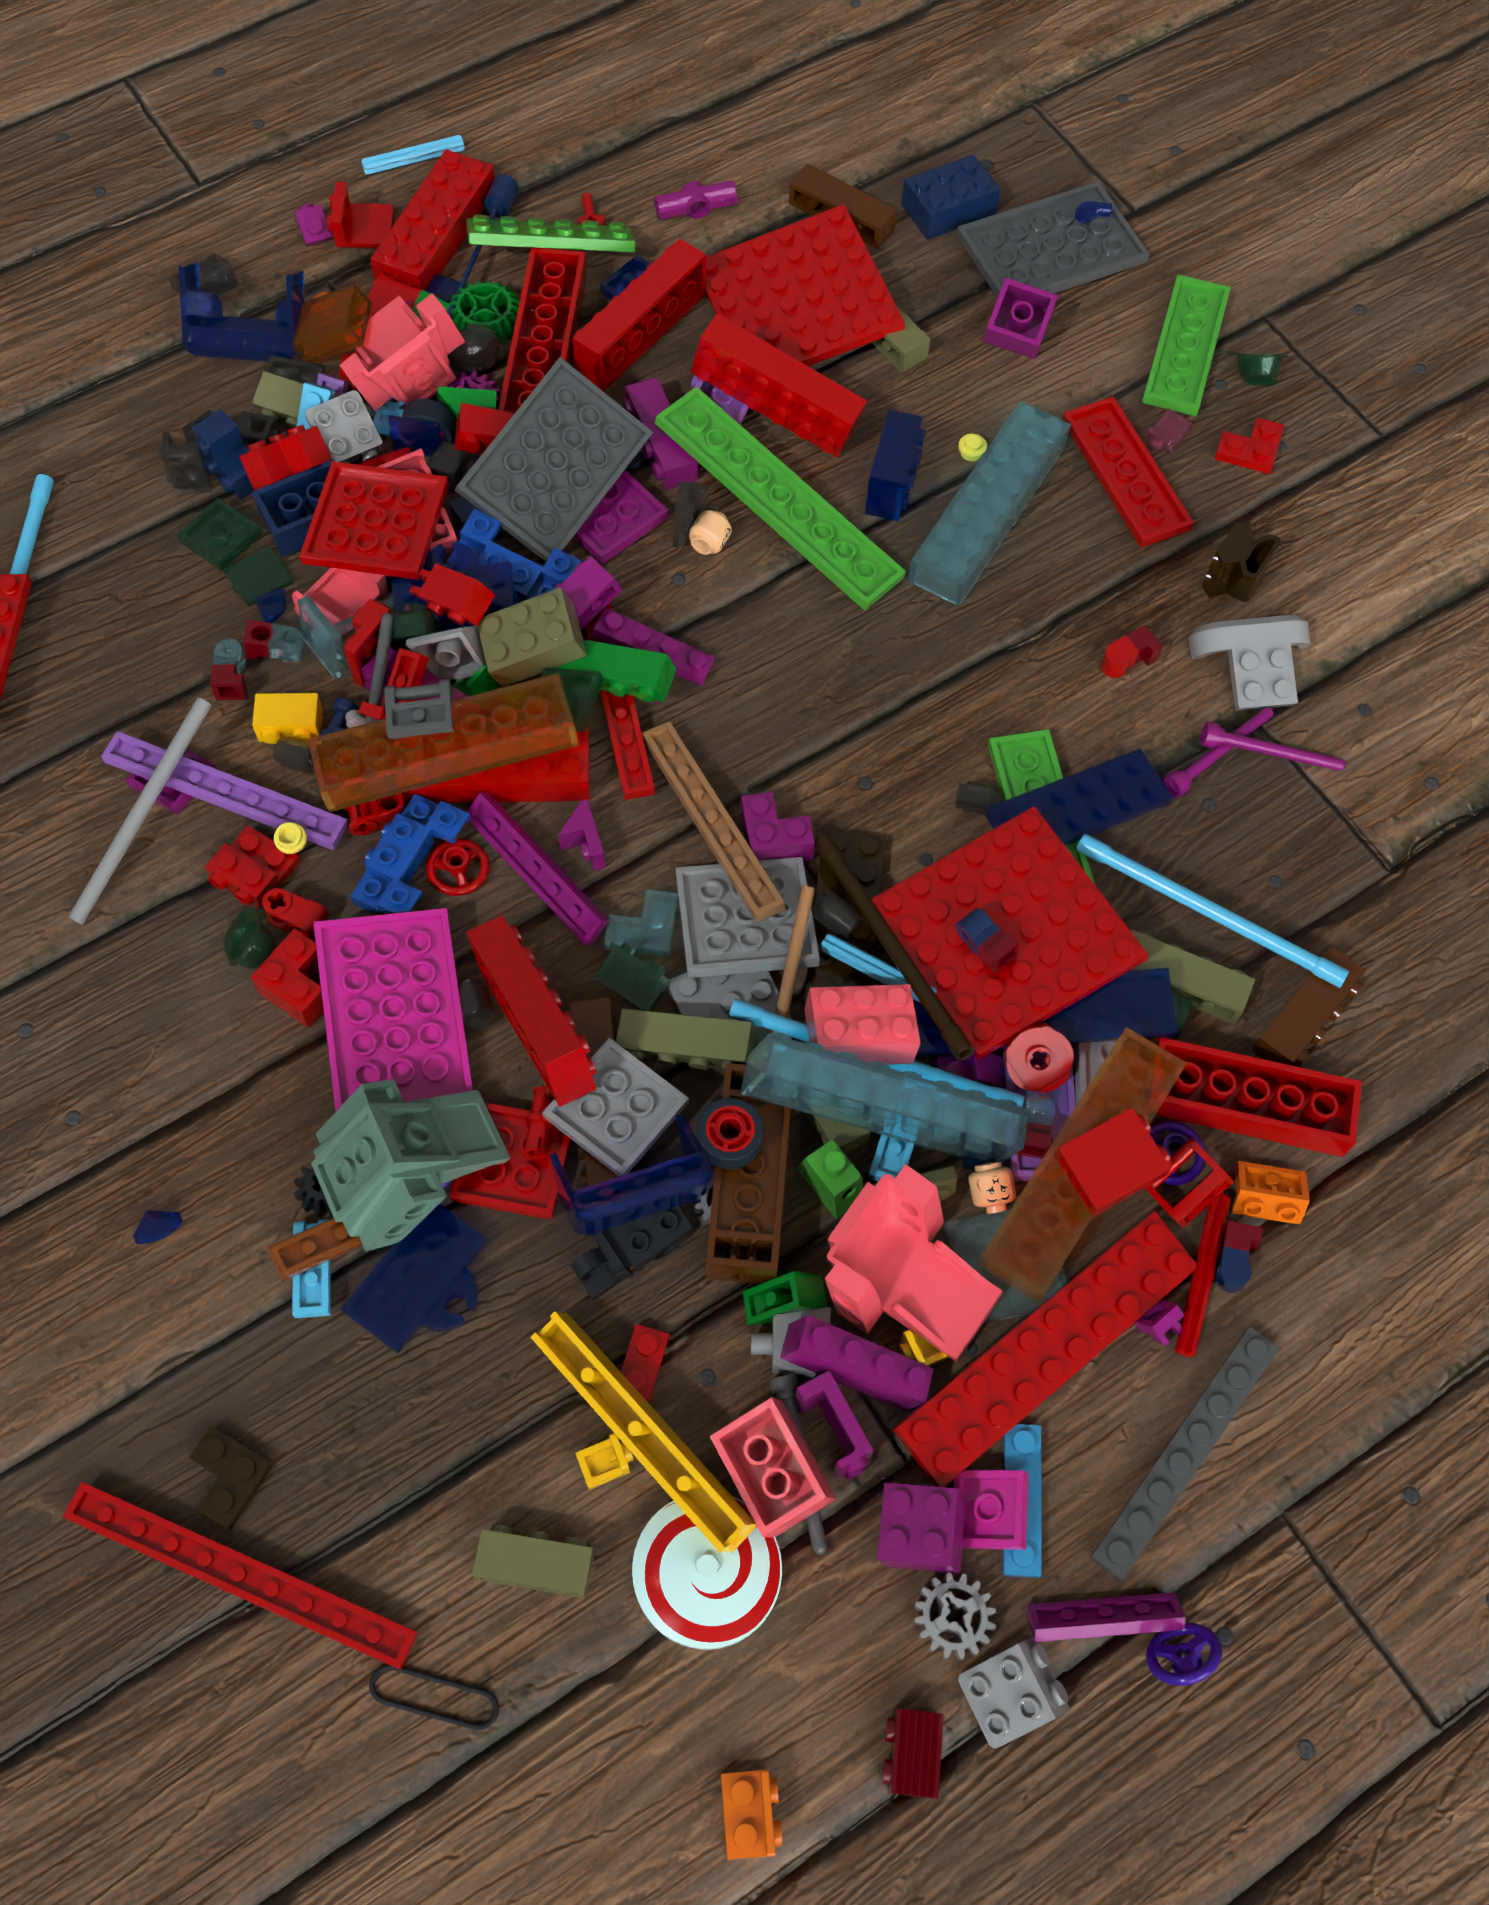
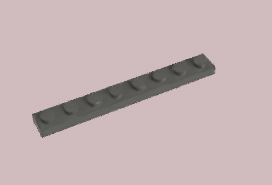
M1250 1326L1245 1330L1090 1556L1093 1562L1119 1582L1124 1580L1280 1349L1278 1346Z

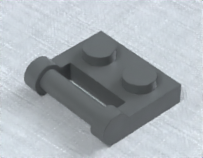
M450 679L440 680L439 684L396 688L395 685L385 686L386 733L389 739L454 732L453 695ZM440 696V698L398 703V701Z

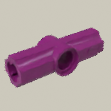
M733 180L703 186L700 182L691 181L685 184L681 191L654 196L658 220L686 214L693 219H701L708 215L710 209L737 204V194Z

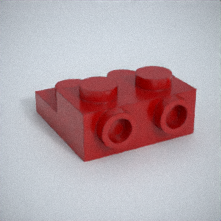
M369 599L363 607L355 612L352 620L355 635H351L348 638L344 647L353 681L363 688L365 687V681L361 668L376 654L382 616L385 613L391 614V610L386 604L381 601L375 602L372 599ZM393 623L390 647L395 650L399 643Z
M247 825L231 846L223 844L205 866V869L209 875L208 881L213 886L222 891L226 888L233 892L235 898L244 905L249 906L253 904L262 910L263 896L271 889L280 888L301 860L299 855L295 853L286 854L281 852L273 840Z

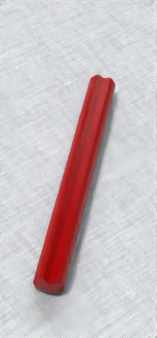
M1221 1194L1208 1206L1196 1257L1197 1266L1192 1274L1183 1313L1184 1317L1181 1322L1182 1329L1178 1335L1175 1352L1178 1355L1192 1358L1197 1351L1231 1201L1230 1197L1226 1194Z

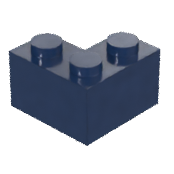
M219 409L193 426L192 430L196 438L194 445L203 457L201 464L210 476L215 475L223 489L227 493L233 492L240 500L255 491L239 457L249 453L250 450L244 445L238 425Z

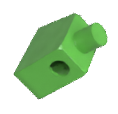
M830 1140L807 1156L797 1167L799 1173L836 1220L847 1212L863 1189L861 1174L833 1140ZM848 1191L849 1194H847L846 1196L843 1197V1195L845 1194V1192Z

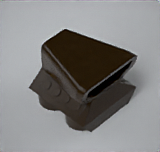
M1236 522L1217 550L1209 566V572L1202 583L1207 596L1212 598L1228 594L1242 602H1248L1257 590L1279 546L1280 538L1269 534L1253 541L1251 522Z

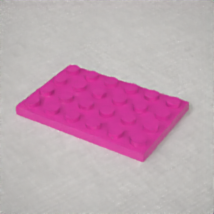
M447 908L313 922L335 1112L361 1084L390 1079L395 1080L404 1102L473 1091Z

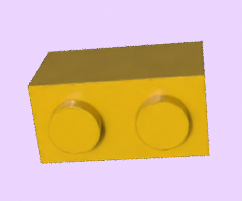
M318 693L255 694L252 726L259 742L269 744L297 742L305 744L311 741H321L319 734L322 731L323 707Z

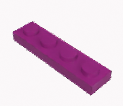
M606 607L592 632L593 637L608 644L668 654L677 669L675 674L700 686H703L715 660V657Z
M1175 1592L1027 1604V1619L1035 1642L1185 1630L1186 1617Z

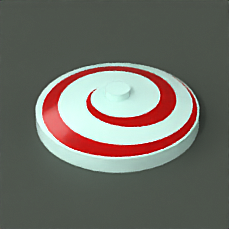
M733 1497L752 1518L745 1503L742 1500ZM672 1501L661 1508L650 1519L638 1539L632 1563L633 1585L643 1613L649 1622L665 1637L689 1648L701 1650L720 1649L736 1644L750 1636L769 1616L781 1586V1554L776 1538L762 1537L758 1527L753 1530L733 1553H719L675 1501Z

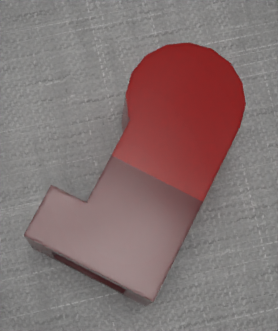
M1144 624L1107 647L1101 663V669L1105 675L1111 678L1121 677L1126 673L1127 668L1141 661L1147 666L1155 663L1158 660L1163 645Z

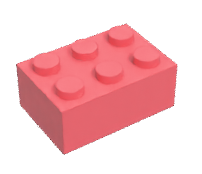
M910 984L813 987L809 989L804 1009L813 1068L914 1063L921 1043Z
M771 1397L710 1436L762 1537H777L837 1499L782 1400Z

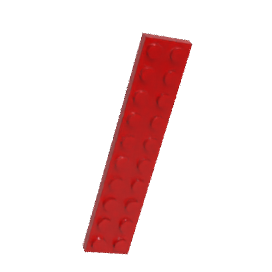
M1155 1211L1149 1213L892 1430L935 1487H945L1194 1272L1197 1266L1196 1262Z

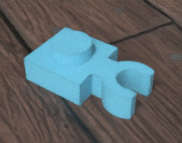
M390 399L376 411L373 423L378 434L401 437L399 424L406 407L403 401L392 402Z

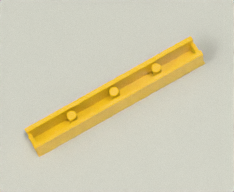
M554 1311L550 1316L552 1319L539 1333L535 1332L530 1338L719 1553H733L757 1527L754 1520L567 1312Z

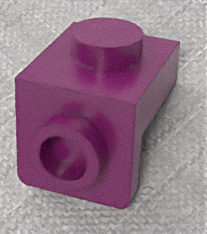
M305 204L298 208L299 211H295V221L300 228L306 247L332 240L321 204L317 206Z

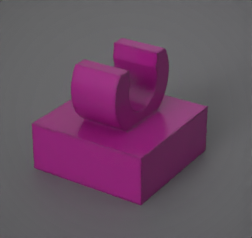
M1160 1300L1135 1322V1325L1140 1332L1151 1335L1157 1343L1167 1346L1170 1343L1165 1337V1333L1170 1329L1171 1332L1180 1334L1182 1326L1178 1321L1184 1317V1314L1177 1304Z

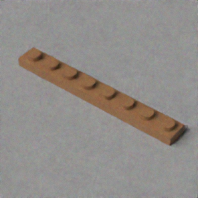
M666 722L642 732L645 745L755 922L757 923L785 910L783 898L671 722Z

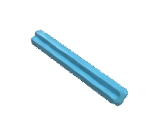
M455 135L363 158L362 167L365 174L370 175L438 158L445 149L456 153L462 152L465 149L464 141L461 135Z
M832 934L826 935L821 942V950L886 985L908 984L898 968ZM931 986L935 994H937V989ZM911 989L913 999L920 1002L915 993L913 992V990Z

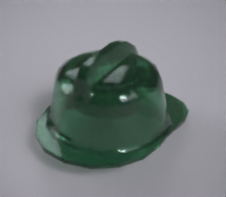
M1226 350L1222 351L1237 354L1241 378L1249 385L1254 386L1274 384L1280 370L1282 358L1289 357L1286 354L1251 355Z
M418 603L407 604L403 612L393 616L390 646L405 645L407 639L443 632V630L438 629L433 613L430 610L421 609Z
M246 908L241 911L233 920L226 933L224 949L231 967L239 965L248 969H257L272 953L276 937L262 923L254 908Z

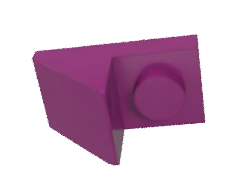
M582 800L559 833L560 849L565 850L580 846L584 861L590 860L593 871L604 869V851L588 800Z
M973 1053L964 1060H957L956 1057H940L936 1060V1068L991 1087L996 1086L1005 1089L1003 1059L998 1055L989 1053L978 1060Z

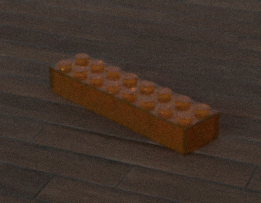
M559 673L452 701L454 732L389 739L386 733V719L308 739L320 794L328 811L340 810L579 746L574 721Z
M1126 1027L984 1251L978 1266L1039 1304L1092 1219L1091 1214L1055 1157L1058 1148L1133 1107L1137 1115L1142 1114L1150 1125L1187 1063Z

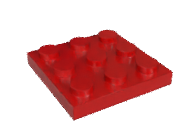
M485 1103L510 1159L506 1163L491 1165L454 1179L450 1193L451 1201L553 1220L572 1139L553 1125V1128L548 1133L546 1156L543 1158H533V1151H531L530 1156L524 1154L528 1133L526 1117L531 1114V1111Z

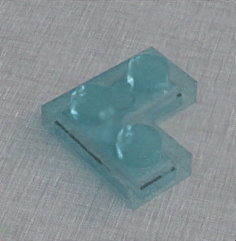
M646 890L642 918L609 914L604 943L605 949L669 957L678 893Z

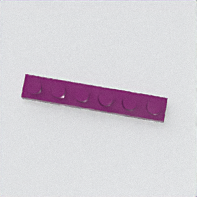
M480 792L467 812L470 815L469 822L585 946L593 944L609 920L488 792Z

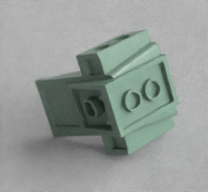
M390 1079L361 1084L319 1129L316 1136L320 1145L313 1150L316 1158L311 1162V1165L335 1222H343L347 1233L351 1237L359 1236L366 1252L402 1241L447 1197L442 1186L443 1183L491 1165L506 1163L510 1156L479 1090L404 1102L395 1080Z

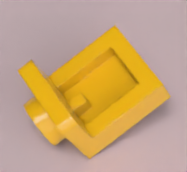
M910 1329L903 1332L901 1337L902 1344H899L901 1355L929 1367L950 1358Z
M615 1433L609 1435L610 1439L575 1453L589 1490L630 1473L628 1462L634 1460L632 1453L622 1441L619 1442Z

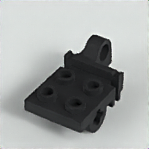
M655 1170L598 1211L603 1218L600 1221L591 1213L582 1218L599 1248L591 1249L580 1255L572 1262L571 1267L591 1298L595 1300L625 1278L633 1277L634 1274L629 1267L633 1265L634 1268L641 1271L644 1269L643 1266L651 1260L656 1261L667 1256L677 1249L682 1243L681 1239L693 1232L695 1228L659 1173Z

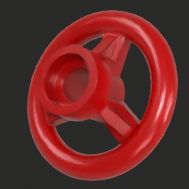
M457 839L455 845L448 841L441 843L430 853L426 863V874L431 885L439 892L449 896H463L476 891L484 884L490 870L489 858L484 849L477 843L467 839ZM478 857L480 861L479 874L468 884L465 873L468 870L469 864ZM455 863H462L459 866H453ZM436 869L449 871L451 875L456 877L458 887L443 883L438 878Z

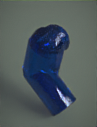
M1087 200L1076 209L1075 218L1080 223H1087L1096 216L1110 217L1112 203Z

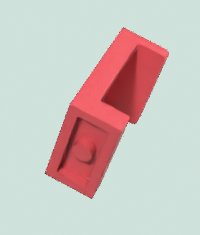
M330 568L304 595L296 590L292 594V598L295 604L294 609L302 619L306 621L310 619L318 624L327 635L333 634L343 641L354 629L352 620L355 612L363 607L369 599L375 602L381 601L389 591L385 575Z

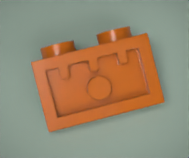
M1243 1161L1237 1162L1234 1170L1237 1193L1232 1206L1234 1214L1301 1224L1310 1202L1305 1171Z
M768 1769L721 1774L727 1860L776 1856L775 1847L782 1846L780 1820L773 1821L771 1803H779L777 1778H769Z

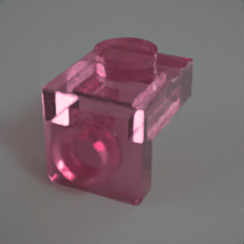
M1168 408L1154 427L1149 426L1146 430L1149 440L1148 444L1158 452L1164 450L1171 455L1192 428V423Z

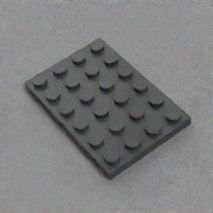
M1099 181L958 226L956 236L997 298L1005 277L1054 294L1147 263L1150 253Z
M559 357L456 486L455 491L481 512L501 522V527L546 562L554 548L561 551L564 550L653 432Z

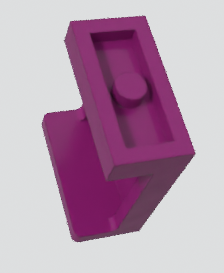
M827 1371L797 1387L794 1400L800 1416L820 1406L847 1455L837 1461L832 1473L835 1479L838 1480L845 1476L846 1480L849 1481L866 1471L865 1467L869 1464L868 1461L873 1448L831 1372Z

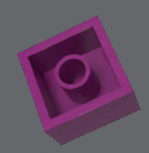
M1005 277L987 325L983 342L1035 360L1058 295Z
M884 1483L877 1560L886 1567L960 1574L966 1507L965 1495L958 1488Z

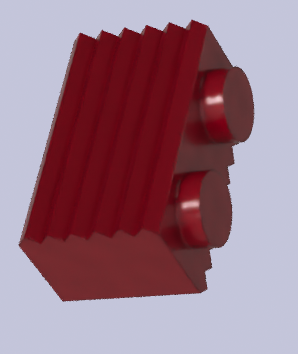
M897 1708L894 1710V1717H887L885 1742H892L891 1759L884 1758L882 1784H889L888 1794L938 1799L944 1714Z

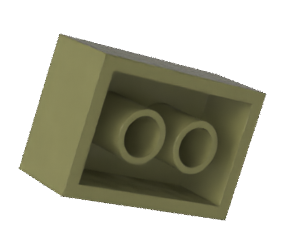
M561 587L483 616L478 625L488 673L502 687L587 656L574 603Z

